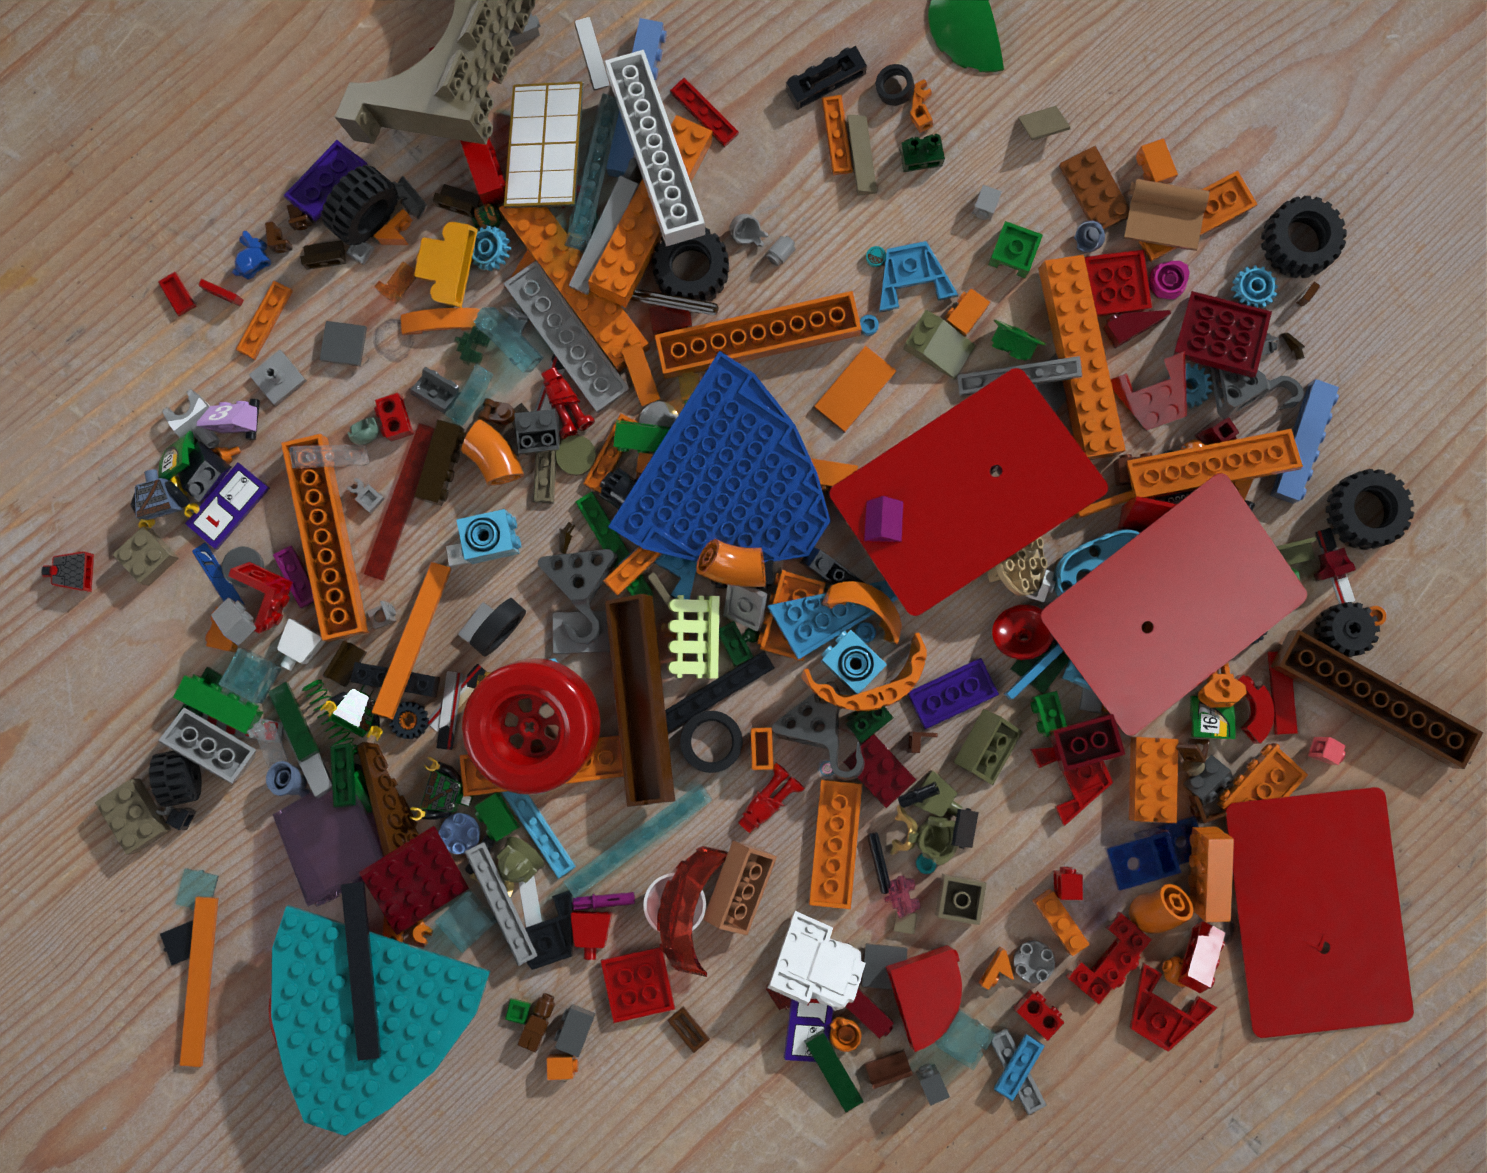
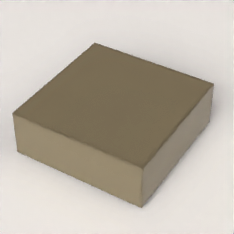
M896 909L893 931L915 934L917 913Z

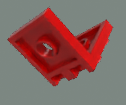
M251 562L231 568L229 577L265 593L254 623L256 627L254 632L260 634L278 626L283 618V608L289 602L290 597L288 595L293 582Z

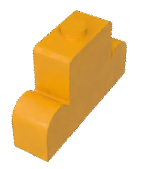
M449 222L442 231L445 238L444 241L422 238L419 253L416 257L415 277L428 282H434L430 290L433 300L448 306L462 308L478 231L475 227L469 224Z

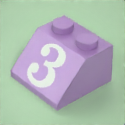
M236 401V404L220 402L219 405L210 406L197 421V426L221 434L254 432L257 426V407L249 405L247 401Z

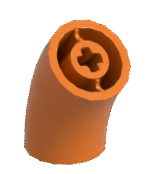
M480 419L476 421L467 433L461 451L478 466L485 478L486 484L489 486L501 485L522 478L524 473L521 464L509 443L492 426Z
M713 539L703 548L699 555L696 572L703 577L732 586H766L765 564L761 547H738Z
M1165 884L1152 893H1145L1136 897L1130 905L1129 916L1131 922L1142 932L1158 934L1172 930L1190 920L1193 916V906L1189 897L1182 889L1173 884Z

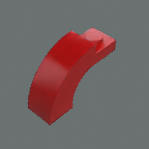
M1244 674L1237 675L1235 679L1246 686L1247 694L1244 696L1250 705L1249 718L1240 728L1254 744H1261L1273 726V700L1264 685L1254 687L1255 682L1249 676Z

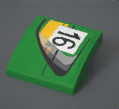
M188 431L164 451L159 463L158 478L170 480L189 465L188 454L195 449L192 431Z
M1190 696V716H1192L1191 737L1235 739L1234 705L1232 707L1210 708L1202 703L1198 696Z

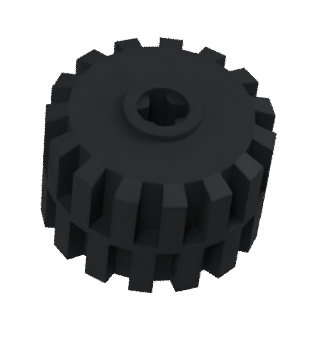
M1346 602L1331 606L1329 609L1322 611L1320 614L1323 617L1317 618L1315 622L1319 625V628L1314 629V634H1319L1320 638L1316 640L1347 657L1365 654V651H1370L1374 647L1371 643L1378 641L1379 637L1375 636V633L1380 632V626H1375V621H1378L1376 615H1370L1372 610L1369 607L1362 608L1363 604L1358 602L1353 604L1352 602Z
M175 751L152 756L149 780L153 795L160 806L169 807L199 799L202 777L198 764Z

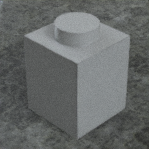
M983 185L972 214H975L976 217L982 220H991L1002 191Z

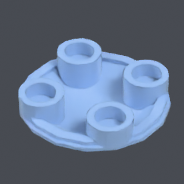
M464 813L452 814L446 818L438 831L448 851L458 855L464 854V851L475 847L480 838L478 823L473 817Z

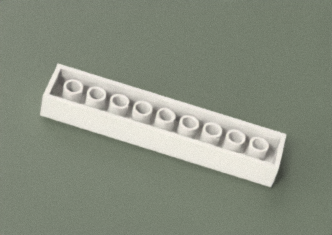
M644 50L606 60L607 75L666 246L705 235V222Z

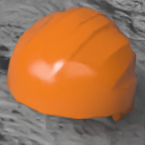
M836 1017L830 1023V1040L835 1048L840 1051L849 1052L858 1047L862 1035L860 1027L855 1021L845 1019L844 1017Z

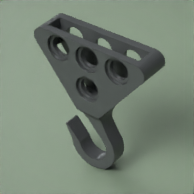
M1210 367L1217 413L1223 419H1227L1256 400L1263 398L1277 387H1285L1293 395L1279 410L1295 407L1304 396L1300 383L1289 376H1280L1268 380L1265 374L1259 370L1256 377L1252 378L1219 369V373L1216 368ZM1218 382L1222 383V388H1220ZM1221 398H1224V404L1221 402Z
M609 549L543 556L538 560V566L592 623L591 633L587 637L581 638L566 622L561 621L570 639L576 643L590 644L600 634V621L590 609V602L618 560V555ZM597 556H601V564L595 566L594 559ZM581 558L582 565L579 568H575V560ZM561 560L562 567L556 570L555 563ZM579 578L584 580L581 588L576 587V582Z
M830 681L826 683L833 687L837 694H840V690L835 682ZM815 692L773 724L772 730L779 739L828 749L830 767L838 778L852 780L862 773L865 763L859 742H857V763L855 768L848 772L841 771L838 768L840 742L838 739L839 707L829 702L819 703L821 697ZM806 709H813L809 716L803 715ZM795 721V727L788 729V723ZM819 724H824L825 727L822 731H815Z

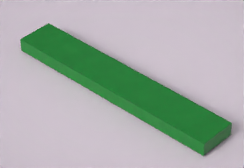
M590 492L575 501L603 550L609 549L618 555V560L614 565L616 569L619 566L618 564L629 555V552L618 533L608 527L611 523L594 493ZM642 574L627 587L631 596L638 594L654 596Z

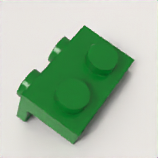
M1057 691L1032 697L1033 702H1030L1033 714H1037L1039 722H1036L1039 734H1042L1043 737L1051 736L1049 730L1067 726Z

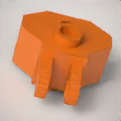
M1228 662L1220 668L1221 674H1217V671L1206 680L1207 684L1198 692L1199 700L1210 708L1232 707L1247 694L1246 686L1235 679L1233 674H1230Z

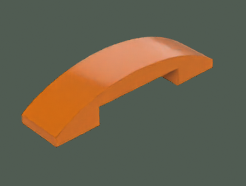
M438 308L414 311L401 315L402 335L422 334L423 331L461 329L462 331L482 329L481 310L477 308Z

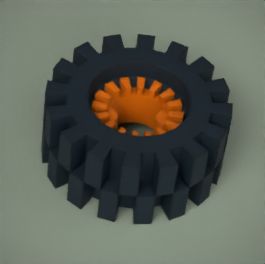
M403 702L399 704L393 720L389 723L390 727L393 728L392 732L403 739L420 737L429 726L427 725V722H429V718H427L428 712L418 703ZM409 715H412L415 721L410 726H407L404 720Z

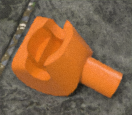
M239 446L230 449L228 447H215V449H212L214 453L228 464L232 462V456L241 454Z
M423 919L415 923L416 927L413 930V937L418 945L426 947L428 942L423 936L426 934L432 936L433 929L425 925Z

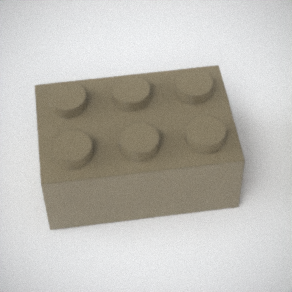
M130 779L95 802L126 855L138 853L171 831L169 825L165 823L166 820L163 815L156 813V810L159 809L141 779Z

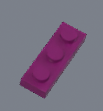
M290 545L273 554L284 578L293 582L290 590L299 608L303 609L314 603L309 576L294 547Z

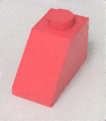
M1314 737L1308 757L1330 765H1339L1345 757V745L1331 737Z

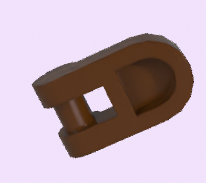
M485 398L482 404L484 406L483 410L478 414V418L485 422L507 425L514 421V413L516 412L510 404Z

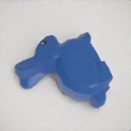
M243 231L239 241L247 248L237 254L235 268L232 273L235 276H243L249 280L256 276V273L264 267H269L271 260L264 252L267 249L266 242L258 238H252L248 231Z

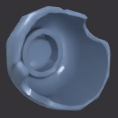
M1096 221L1083 222L1077 228L1076 235L1074 236L1077 242L1076 248L1083 253L1094 252L1099 249L1105 241V232L1102 225Z

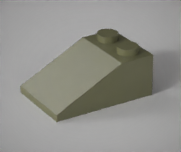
M925 310L906 341L903 350L955 380L973 351L975 344L945 320Z

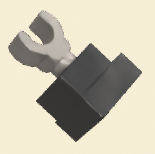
M172 806L166 807L165 811L156 810L158 815L169 816L165 823L177 830H187L197 812L191 808H174Z

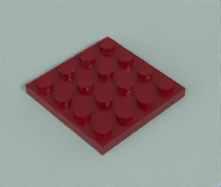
M1191 291L1173 355L1185 351V360L1255 378L1272 311Z
M434 826L358 872L396 935L469 889Z

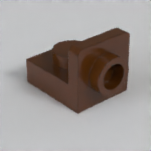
M293 204L287 205L290 217L288 222L294 230L302 231L306 230L308 226L314 225L313 220Z
M274 222L265 223L267 244L273 252L286 253L287 250L293 249L292 244L287 239L283 240L281 228H278Z

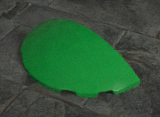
M931 0L928 9V23L933 40L941 52L945 51L952 58V62L963 68L971 67L985 73L1004 70L998 32L989 0Z

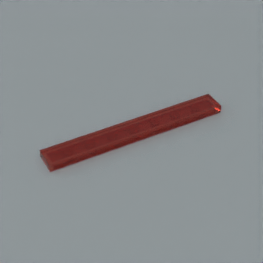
M421 423L418 424L364 575L385 581L415 498L435 428Z

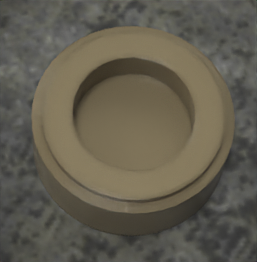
M1184 761L1183 770L1189 776H1197L1205 769V763Z

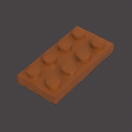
M1096 145L1059 164L1088 221H1096L1106 230L1128 219L1129 206Z

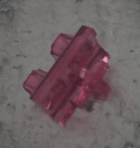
M903 875L890 881L891 887L888 888L889 896L884 899L886 903H892L893 909H897L899 918L906 917L921 908L919 900L917 898L910 899L909 892L915 890L914 879H905Z

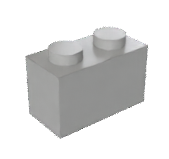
M228 597L211 616L222 634L239 646L256 629L252 622L254 618L245 611L247 608L239 600L235 602Z

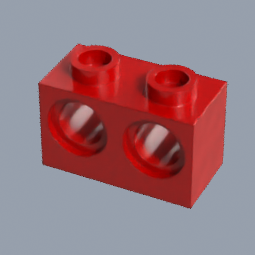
M399 393L375 400L376 407H374L377 418L381 419L382 425L380 430L383 437L392 442L414 435L404 399ZM393 404L394 409L386 413V407ZM399 423V429L392 432L393 424Z
M1060 867V870H1054V893L1061 900H1083V874L1076 872V869L1072 867Z
M1029 990L1013 1008L1048 1041L1065 1023L1060 1018L1063 1014L1054 1006L1049 1008L1044 1003L1047 999L1038 991L1034 994ZM1036 1001L1037 1008L1034 1011H1028V1004ZM1052 1016V1023L1048 1026L1043 1025L1044 1018Z

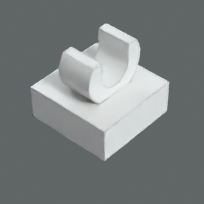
M461 543L446 546L450 567L469 564L468 561L464 560Z

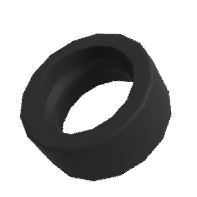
M892 64L883 68L877 75L875 82L880 99L892 106L907 102L913 95L915 88L911 72L907 67L900 64ZM898 75L906 79L907 85L900 93L892 95L885 92L884 84L889 78Z

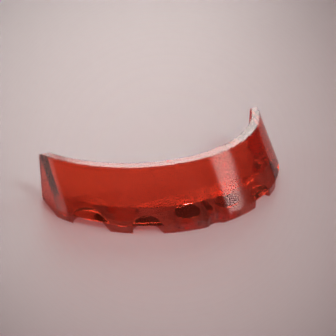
M707 846L697 848L695 853L677 865V872L672 880H668L660 899L661 905L658 909L657 931H660L661 936L660 948L666 954L672 964L671 966L677 971L707 977L708 973L699 963L694 950L692 937L693 917L703 887L713 872L725 862L729 851Z

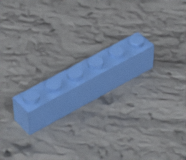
M1317 379L1308 383L1292 430L1303 467L1301 470L1277 474L1270 496L1292 504L1303 500L1307 491L1305 485L1312 477L1313 470L1311 468L1313 462H1316L1320 453L1318 451L1319 444L1325 439L1326 432L1324 430L1326 424L1328 425L1331 421L1332 413L1330 412L1332 406L1338 401L1339 394H1337L1339 387Z

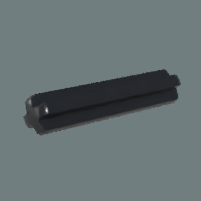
M877 832L869 833L867 838L880 891L882 894L892 892L879 835Z

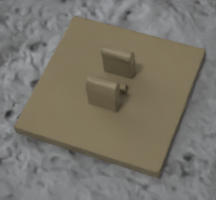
M1057 106L1018 117L1032 141L1070 130L1069 124Z

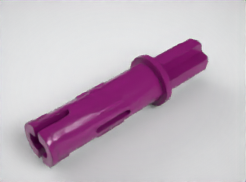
M634 892L595 895L594 893L592 896L573 898L574 910L591 908L596 910V908L635 904Z

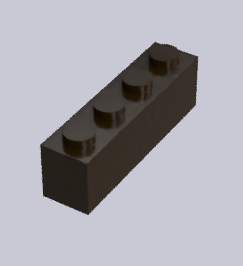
M437 419L415 493L417 499L440 506L443 505V501H447L449 495L447 488L449 482L453 481L455 473L453 471L454 464L458 463L460 458L459 447L460 444H463L466 437L465 429L462 426Z

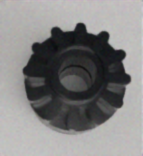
M620 468L615 470L614 473L609 472L600 484L602 488L600 497L619 510L637 480Z

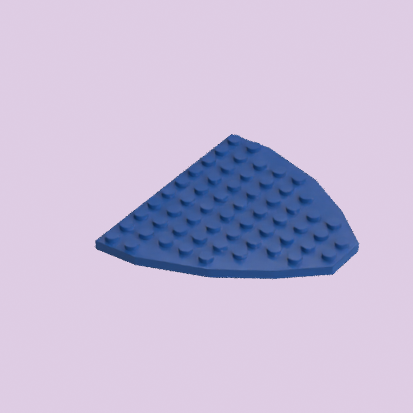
M719 351L608 527L643 549L695 562L698 561L703 548L713 539L738 547H761L764 562L768 560L775 562L809 556L829 525L830 518L817 471L796 425L755 373Z

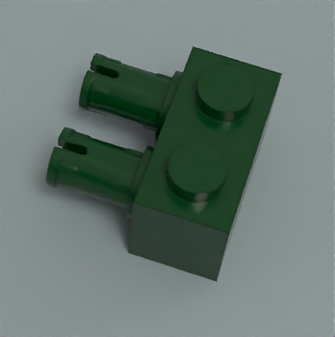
M931 134L923 139L912 137L901 142L900 155L903 172L943 166L945 157L939 134Z
M884 706L877 710L861 711L859 713L854 711L846 717L848 722L845 724L859 743H862L894 717Z

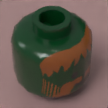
M492 203L476 207L474 209L475 216L471 217L475 228L482 227L486 229L487 226L498 228L500 221H502L497 205L493 206Z

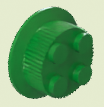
M994 319L998 328L991 340L993 342L992 346L1001 351L1008 352L1014 358L1027 361V359H1031L1038 345L1046 344L1016 326H1011Z

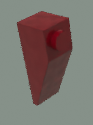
M1171 311L1124 313L1120 316L1115 314L1106 320L1107 324L1103 327V330L1116 349L1167 319Z

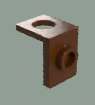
M1190 738L1188 744H1177L1176 748L1184 761L1205 763L1210 740ZM1197 744L1203 745L1202 751L1200 750Z
M1198 795L1188 796L1191 802L1190 811L1199 823L1205 824L1227 816V813L1223 811L1206 816Z

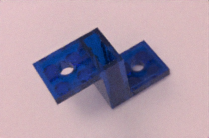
M1190 816L1177 820V823H1166L1134 833L1135 840L1105 848L1117 889L1121 891L1182 873L1179 865L1188 863L1189 856L1192 854V847L1190 845L1192 827H1199L1196 817ZM1179 836H1183L1186 840V844L1182 848L1176 845V839ZM1135 857L1138 860V866L1136 869L1131 870L1127 862L1130 858Z

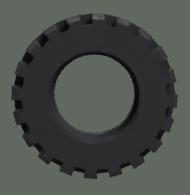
M359 166L355 170L348 172V175L345 177L343 176L340 182L332 188V192L328 194L327 200L323 204V211L321 212L322 221L332 233L347 245L365 243L390 219V215L394 212V207L398 202L397 188L376 168Z
M1306 195L1302 198L1294 197L1290 201L1283 203L1269 217L1264 225L1265 230L1261 233V239L1264 240L1261 243L1262 250H1266L1264 256L1266 260H1271V266L1274 269L1278 267L1281 274L1286 275L1290 273L1292 278H1298L1300 275L1302 278H1308L1325 270L1340 256L1341 250L1346 244V241L1343 239L1347 236V230L1343 229L1345 225L1344 219H1340L1338 216L1341 213L1338 209L1334 210L1331 207L1333 204L1328 201L1324 203L1322 198L1319 197L1314 199ZM1290 223H1304L1315 231L1319 241L1316 252H1304L1292 244L1288 236Z
M705 227V235L670 246H666L663 236L661 237L662 242L656 244L655 253L652 255V269L656 284H658L662 294L706 301L707 299L712 301L715 299L716 293H721L724 289L729 272L728 252H726L724 243L720 242L719 236L716 233L711 234L710 229ZM698 251L707 256L710 268L702 278L695 281H684L674 275L672 263L683 252Z
M1366 469L1340 480L1339 484L1332 488L1333 494L1328 495L1327 502L1330 505L1326 506L1325 513H1329L1330 516L1327 518L1328 524L1332 523L1333 529L1331 531L1333 534H1339L1341 542H1349L1350 547H1360L1361 550L1379 548L1400 539L1405 534L1404 531L1408 530L1411 522H1408V520L1414 517V512L1411 511V507H1414V501L1409 499L1408 495H1411L1409 489H1404L1405 483L1401 479L1395 480L1396 475L1392 473L1385 474V471L1381 469L1375 471L1373 469ZM1362 491L1374 494L1383 505L1384 518L1377 528H1370L1364 525L1355 513V500Z

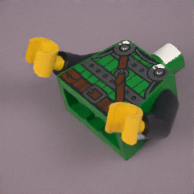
M363 685L359 692L355 689H351L349 693L341 692L330 698L329 701H326L320 709L321 711L324 709L329 712L328 720L362 738L366 734L367 738L373 735L376 737V741H378L383 732L380 728V716L372 713L376 701L370 698L374 690L368 685Z
M428 757L430 761H433V764L429 767L424 765L431 773L420 806L423 810L416 807L410 809L417 810L416 817H409L415 821L421 818L438 820L448 817L452 812L458 810L459 804L470 807L473 796H463L461 776L452 766L437 762L433 757Z

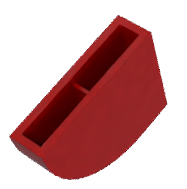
M948 945L885 966L909 1046L915 1052L930 1046L941 1038L953 1023L960 1007L962 979L957 963L960 962L957 951Z

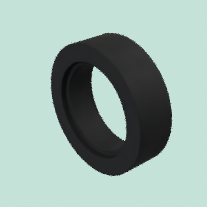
M507 599L479 626L470 640V645L484 657L488 656L516 629L524 618L526 610L514 599Z
M704 711L693 716L684 726L680 739L681 750L687 762L695 769L706 773H716L729 768L738 759L743 744L742 733L737 723L730 716L719 711ZM704 722H719L726 726L731 734V750L720 761H704L693 751L692 735L695 729Z

